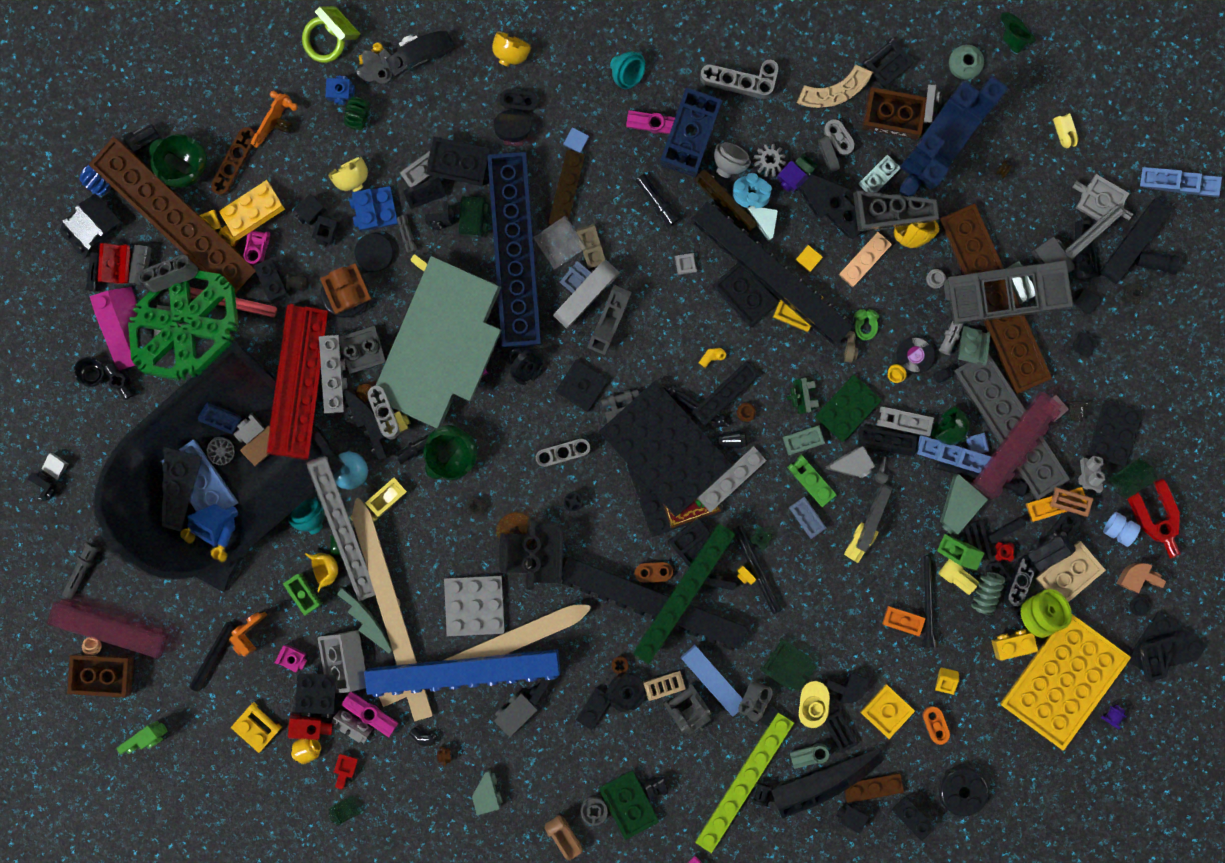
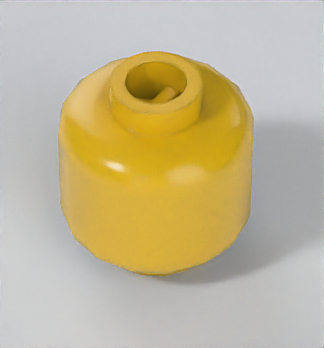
M299 739L292 745V758L301 764H307L319 757L321 745L318 740Z

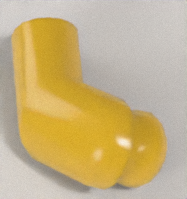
M722 348L708 349L698 363L706 368L713 360H724L726 352Z

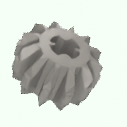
M765 144L764 151L758 148L757 152L759 155H754V159L757 160L754 163V167L761 166L758 173L764 170L765 177L768 176L769 172L774 177L776 171L779 173L782 171L780 166L786 165V162L782 161L786 155H779L782 149L778 148L775 151V144H772L771 149ZM772 157L774 159L773 163L770 162L769 164H767V158L769 159Z

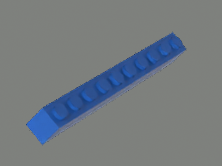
M558 649L374 667L364 671L367 695L373 694V697L384 696V693L392 692V695L403 694V691L411 690V693L422 692V689L439 691L442 689L441 687L458 689L461 688L460 685L478 687L480 683H487L488 686L499 684L500 681L512 684L517 683L521 679H525L526 682H532L541 677H545V680L556 679V676H559L561 673Z

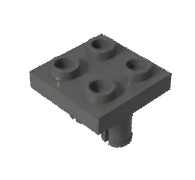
M375 326L339 337L349 374L386 363Z

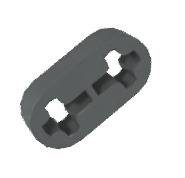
M825 136L818 139V144L829 172L832 173L840 170V165L829 137Z

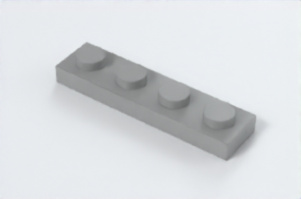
M753 446L697 499L709 512L713 511L767 460Z

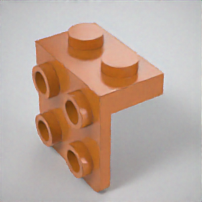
M266 612L254 613L246 620L248 622L246 625H240L231 632L233 636L229 640L233 643V649L239 656L243 655L245 657L256 650V647L245 634L267 616Z

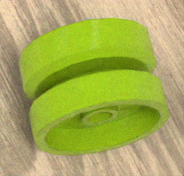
M1043 590L1037 595L1026 599L1021 607L1022 621L1029 632L1036 637H1048L1067 628L1071 623V607L1066 598L1057 590Z

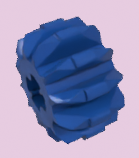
M89 165L80 174L79 179L82 185L93 194L101 196L111 190L112 186Z

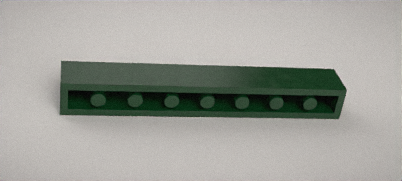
M719 523L716 525L632 651L633 655L648 665L650 664L735 536L733 532Z

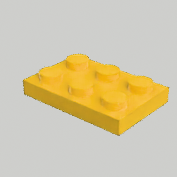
M266 180L219 210L233 237L239 240L285 210L270 183Z

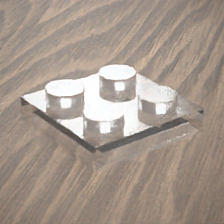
M566 216L533 237L554 269L587 248Z

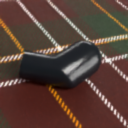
M416 727L408 733L421 746H432L438 739L436 733L430 732L428 735H423Z

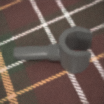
M882 456L879 471L875 476V480L881 484L886 483L889 476L883 473L887 458L885 456Z

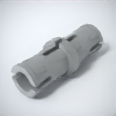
M952 321L949 330H946L944 334L945 338L939 349L940 352L946 355L951 354L956 340L960 338L959 333L963 324L953 325Z

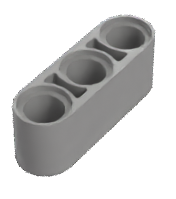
M578 439L542 449L537 453L536 461L540 466L547 467L583 457L589 453L590 444L585 439ZM580 442H584L587 445V450L584 453H579L576 450V446ZM562 447L567 448L569 451L566 458L558 456V450ZM542 453L550 455V461L546 464L541 463L539 460Z

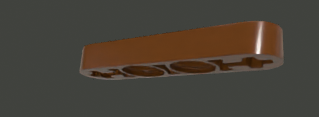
M244 127L238 132L212 181L211 189L215 194L225 196L235 182L254 146L251 144L255 132L251 128ZM250 132L252 138L247 139L244 143L247 146V148L238 144L239 141L241 143L244 142L245 138L243 137V134H248ZM241 148L243 150L241 158L234 157L235 149ZM226 166H234L235 171L232 175L225 174ZM221 175H223L225 178L230 179V180H229V182H227V181L225 180L224 183H223V186L225 187V189H224V190L220 189L219 192H218V188L216 187V185H217V184H222V182H223L224 179H222V178H220V177H221Z

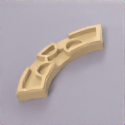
M855 65L845 79L833 86L813 88L804 85L797 103L816 108L841 104L856 95L866 85L873 72Z

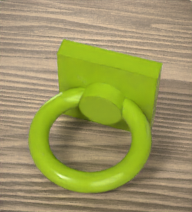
M336 6L319 7L315 11L319 17L310 20L303 30V47L306 53L317 62L328 63L334 61L342 53L345 40H356L361 35ZM319 24H325L327 31L337 37L336 48L328 55L316 53L310 44L311 31Z

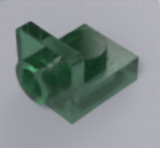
M350 796L332 805L329 808L330 812L328 815L332 823H336L339 826L361 812L353 796Z

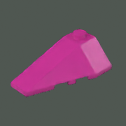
M133 288L108 290L90 296L96 318L118 369L124 370L136 366L131 360L128 322L134 323L129 318L137 316V313L133 311L134 308H138Z

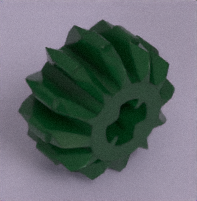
M352 97L346 105L344 124L353 130H362L368 121L369 102L360 97Z

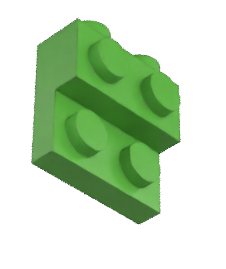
M157 720L116 749L120 755L125 752L130 754L138 748L143 749L147 747L150 749L163 740L161 736L166 734L167 728Z

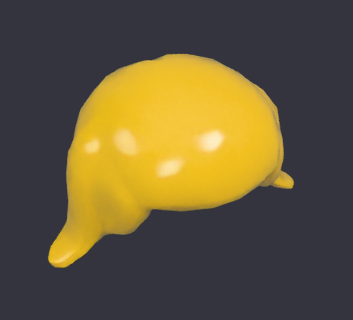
M305 553L312 560L313 572L317 582L320 584L318 587L319 593L322 587L330 585L335 581L338 575L337 562L329 554L317 553L309 555Z

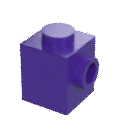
M790 161L778 174L777 179L782 182L780 185L789 192L791 190L794 193L798 189L796 184L806 174Z

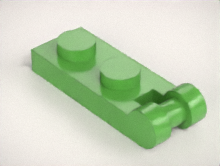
M802 455L797 458L793 465L787 466L788 470L821 507H824L836 496V493ZM803 466L806 471L800 474L798 470Z

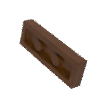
M894 773L861 779L844 792L846 802L851 803L904 793L901 774Z

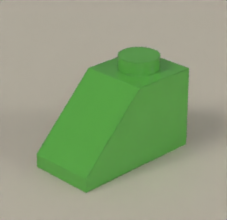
M944 534L937 550L958 565L974 570L978 569L984 552L947 534Z

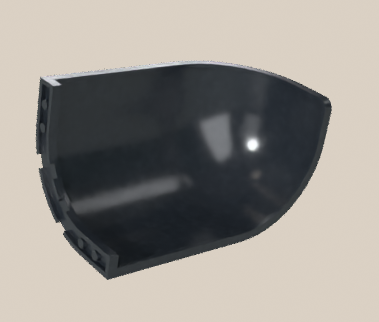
M234 340L199 375L196 374L195 377L190 378L118 443L107 459L98 478L94 494L95 518L102 531L101 537L108 543V550L114 555H120V558L126 564L130 563L142 572L159 578L187 579L216 571L236 560L316 491L307 466L308 462L325 456L332 476L344 467L345 464L321 430L315 427L314 424L307 460L270 454L255 467L240 451L246 445L244 441L240 442L234 436V433L229 434L199 422L197 418L208 402L239 415L242 418L240 422L245 418L249 420V414L253 413L265 428L270 425L276 381L273 379L274 376ZM222 436L232 441L234 456L229 463L217 465L210 461L239 502L234 506L238 511V516L234 518L235 530L230 537L227 547H224L223 550L227 555L225 561L221 562L218 558L212 557V550L219 545L213 546L196 535L195 540L189 544L181 537L180 531L162 527L164 471L161 461L164 460L163 446L179 450L195 439L207 456V446L213 438ZM191 503L189 504L183 529H188V516L196 512Z

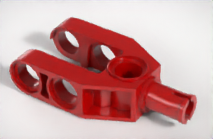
M1160 479L1153 483L1159 495L1158 500L1162 502L1167 513L1165 520L1157 521L1153 524L1142 497L1137 490L1127 493L1126 497L1138 525L1141 526L1140 529L1156 542L1163 543L1169 558H1173L1181 554L1174 539L1176 535H1179L1180 512L1164 479ZM1163 524L1167 527L1165 534L1160 532V527Z

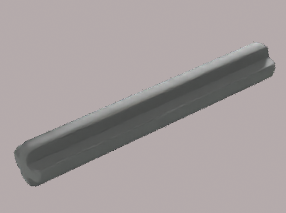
M1116 205L1065 250L1066 255L1074 258L1123 214V209Z

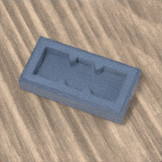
M805 497L788 507L810 539L826 529V526Z

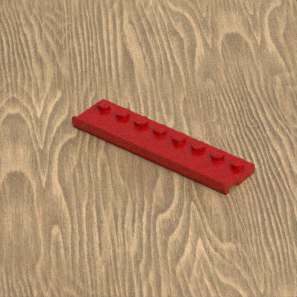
M294 304L287 305L266 454L305 460L309 457L321 367L319 336H325L328 310L311 307L304 308L294 306Z

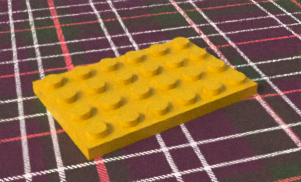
M1072 614L1071 623L1068 627L1050 635L1000 705L1064 751L1131 657Z

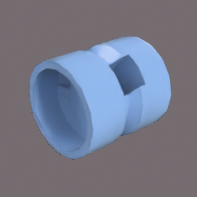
M1115 512L1107 521L1103 533L1111 538L1117 537L1119 543L1129 547L1138 536L1141 526L1133 521L1127 522L1125 516Z

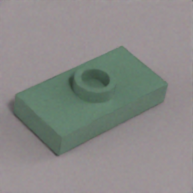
M820 426L782 437L788 455L825 444Z

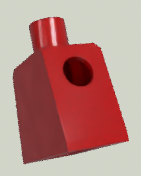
M290 713L288 738L319 740L320 734L331 735L332 724L321 723V717L301 716L300 714ZM314 725L315 729L309 730L307 727Z

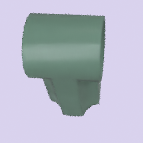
M816 743L813 746L792 751L790 756L793 767L796 769L815 763L826 762L829 758V752L824 744ZM823 749L825 755L823 757H816L815 751Z

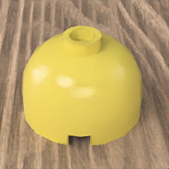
M357 157L341 165V168L338 169L339 172L335 169L328 175L338 189L356 192L363 188L362 183L367 179L368 169L363 158Z

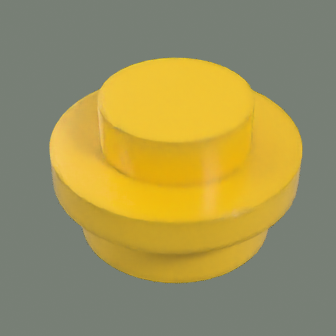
M893 364L888 369V378L894 383L902 382L907 376L905 368L901 365Z

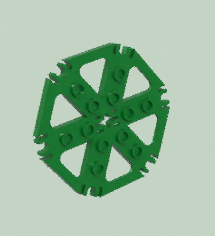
M198 271L194 278L208 280L209 285L192 302L190 280L173 284L172 287H169L171 311L149 307L151 300L161 291L155 293L150 291L136 304L138 308H134L133 311L138 315L129 318L134 323L128 322L131 360L136 366H139L138 369L141 372L181 381L180 378L185 381L188 372L192 377H195L196 374L199 375L232 344L230 341H233L234 338L229 333L238 330L233 325H239L235 289L227 282L226 278L221 274ZM225 298L226 317L222 320L206 318L205 316ZM144 327L161 331L145 347L139 348L138 329ZM195 337L215 340V344L201 358L197 359ZM174 347L176 363L173 368L168 369L154 366Z

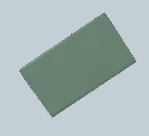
M1018 261L1005 269L1023 266ZM1029 276L1011 279L1012 288L1019 304L1035 296L1034 285Z

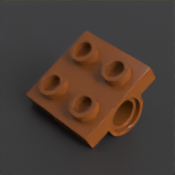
M356 263L348 267L338 268L327 276L320 278L336 315L372 300Z

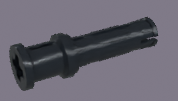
M645 174L636 179L635 182L655 206L657 215H661L667 223V228L681 219V216L677 215L671 208V203L666 202Z

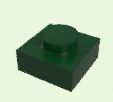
M804 153L795 162L805 174H811L818 166Z

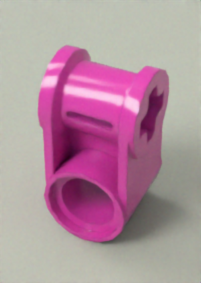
M253 230L247 234L244 259L254 266L264 261L270 232L266 231L264 233ZM257 252L258 258L255 261H250V255Z

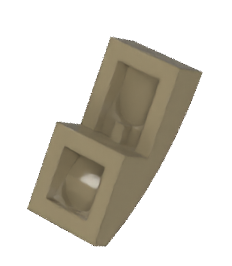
M592 224L576 229L588 269L598 266L605 261L595 225Z

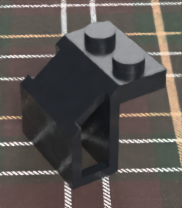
M96 194L79 203L75 207L77 211L65 218L60 228L63 238L69 240L75 251L84 258L90 256V252L93 251L96 244L117 232L121 223Z

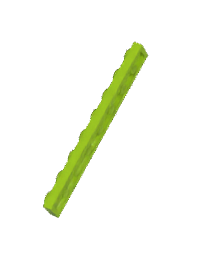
M779 712L777 713L695 841L696 844L710 853L713 852L793 726V721Z

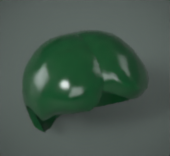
M174 134L165 139H156L149 147V152L152 156L151 168L153 173L170 187L185 188L194 185L199 181L201 174L207 166V154L204 147L199 142L183 134Z
M452 425L441 426L432 431L423 449L427 475L432 479L444 478L446 480H458L464 477L476 464L478 451L475 440L470 434Z

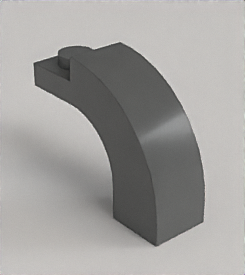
M616 285L613 286L587 348L603 355L606 354L632 292Z

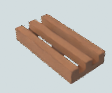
M1055 487L1052 502H1050L1049 506L1088 517L1093 498ZM1062 493L1088 502L1086 505L1059 497L1058 495ZM1058 500L1085 508V512L1060 504H1056V501Z

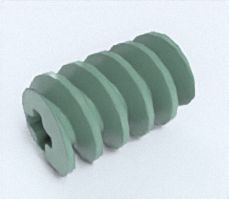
M987 572V576L981 575L980 577L985 582L978 583L982 590H976L980 597L974 596L973 598L978 603H972L971 607L982 614L992 616L999 602L998 598L1001 596L1002 584L1005 583L1006 579L997 573Z

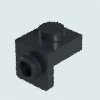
M39 471V473H31L28 480L44 489L38 499L47 501L55 494L56 490L54 488L57 484L50 481V477L47 474Z

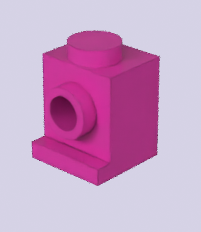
M285 644L275 663L298 672L299 669H304L307 663L305 659L307 654ZM290 656L295 658L294 663L289 662Z

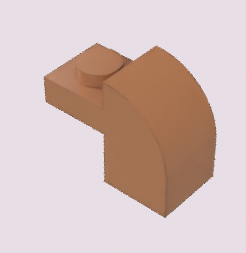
M1133 563L1122 571L1116 584L1132 592L1139 593L1145 581L1159 588H1163L1166 581L1161 579V574L1152 570L1150 572L1152 565Z

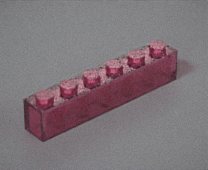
M1038 393L971 485L989 499L998 498L1004 490L1002 486L1005 482H1010L1014 477L1015 473L1013 471L1017 466L1021 467L1025 462L1027 452H1031L1037 446L1038 442L1036 440L1040 435L1043 436L1049 429L1047 425L1050 421H1054L1061 412L1059 409L1062 405L1046 393Z
M66 599L53 602L47 625L151 657H162L169 635L163 633V629L157 627L149 629L145 627L146 624L134 621L133 624L127 622V618L116 616V618L110 617L108 612L101 610L94 612L90 610L91 607L80 604L78 607L72 605V601Z

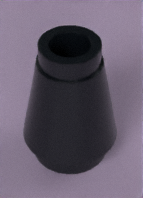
M741 430L719 435V446L739 449L747 447L746 431L741 432Z

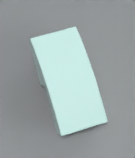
M886 155L858 185L865 192L877 193L900 168Z

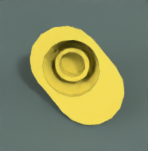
M811 681L804 686L801 692L799 718L809 728L821 726L829 715L830 695L823 683Z

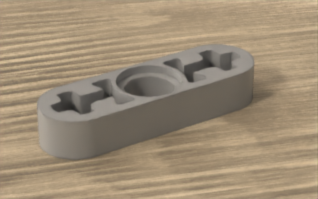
M373 386L368 391V399L381 433L387 439H395L400 433V428L388 396L382 387ZM376 391L382 393L379 395V398L382 402L380 404L378 400L374 397ZM388 408V415L380 417V409ZM389 421L391 427L394 428L392 430V434L386 432L388 430V426L385 422Z

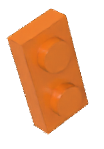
M888 606L882 624L920 637L925 618Z

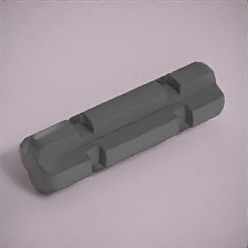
M407 216L397 217L406 251L408 253L416 251Z

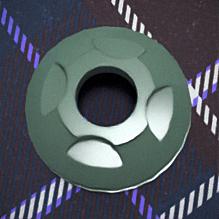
M972 45L957 47L949 58L951 72L962 80L975 78L980 74L984 66L982 52ZM965 55H971L974 58L972 65L964 63L963 57Z

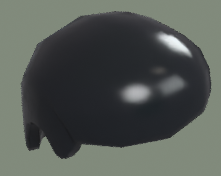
M91 356L82 357L75 363L73 368L77 381L86 387L98 386L105 376L102 363Z

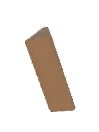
M270 425L240 450L255 467L270 455L266 454Z

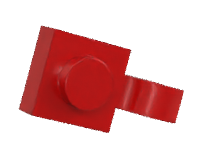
M339 754L333 772L339 774L335 788L344 789L347 777L353 778L358 758Z

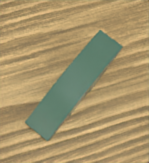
M345 587L341 588L337 595L352 606L348 613L363 624L359 631L387 653L392 652L390 641L375 617Z

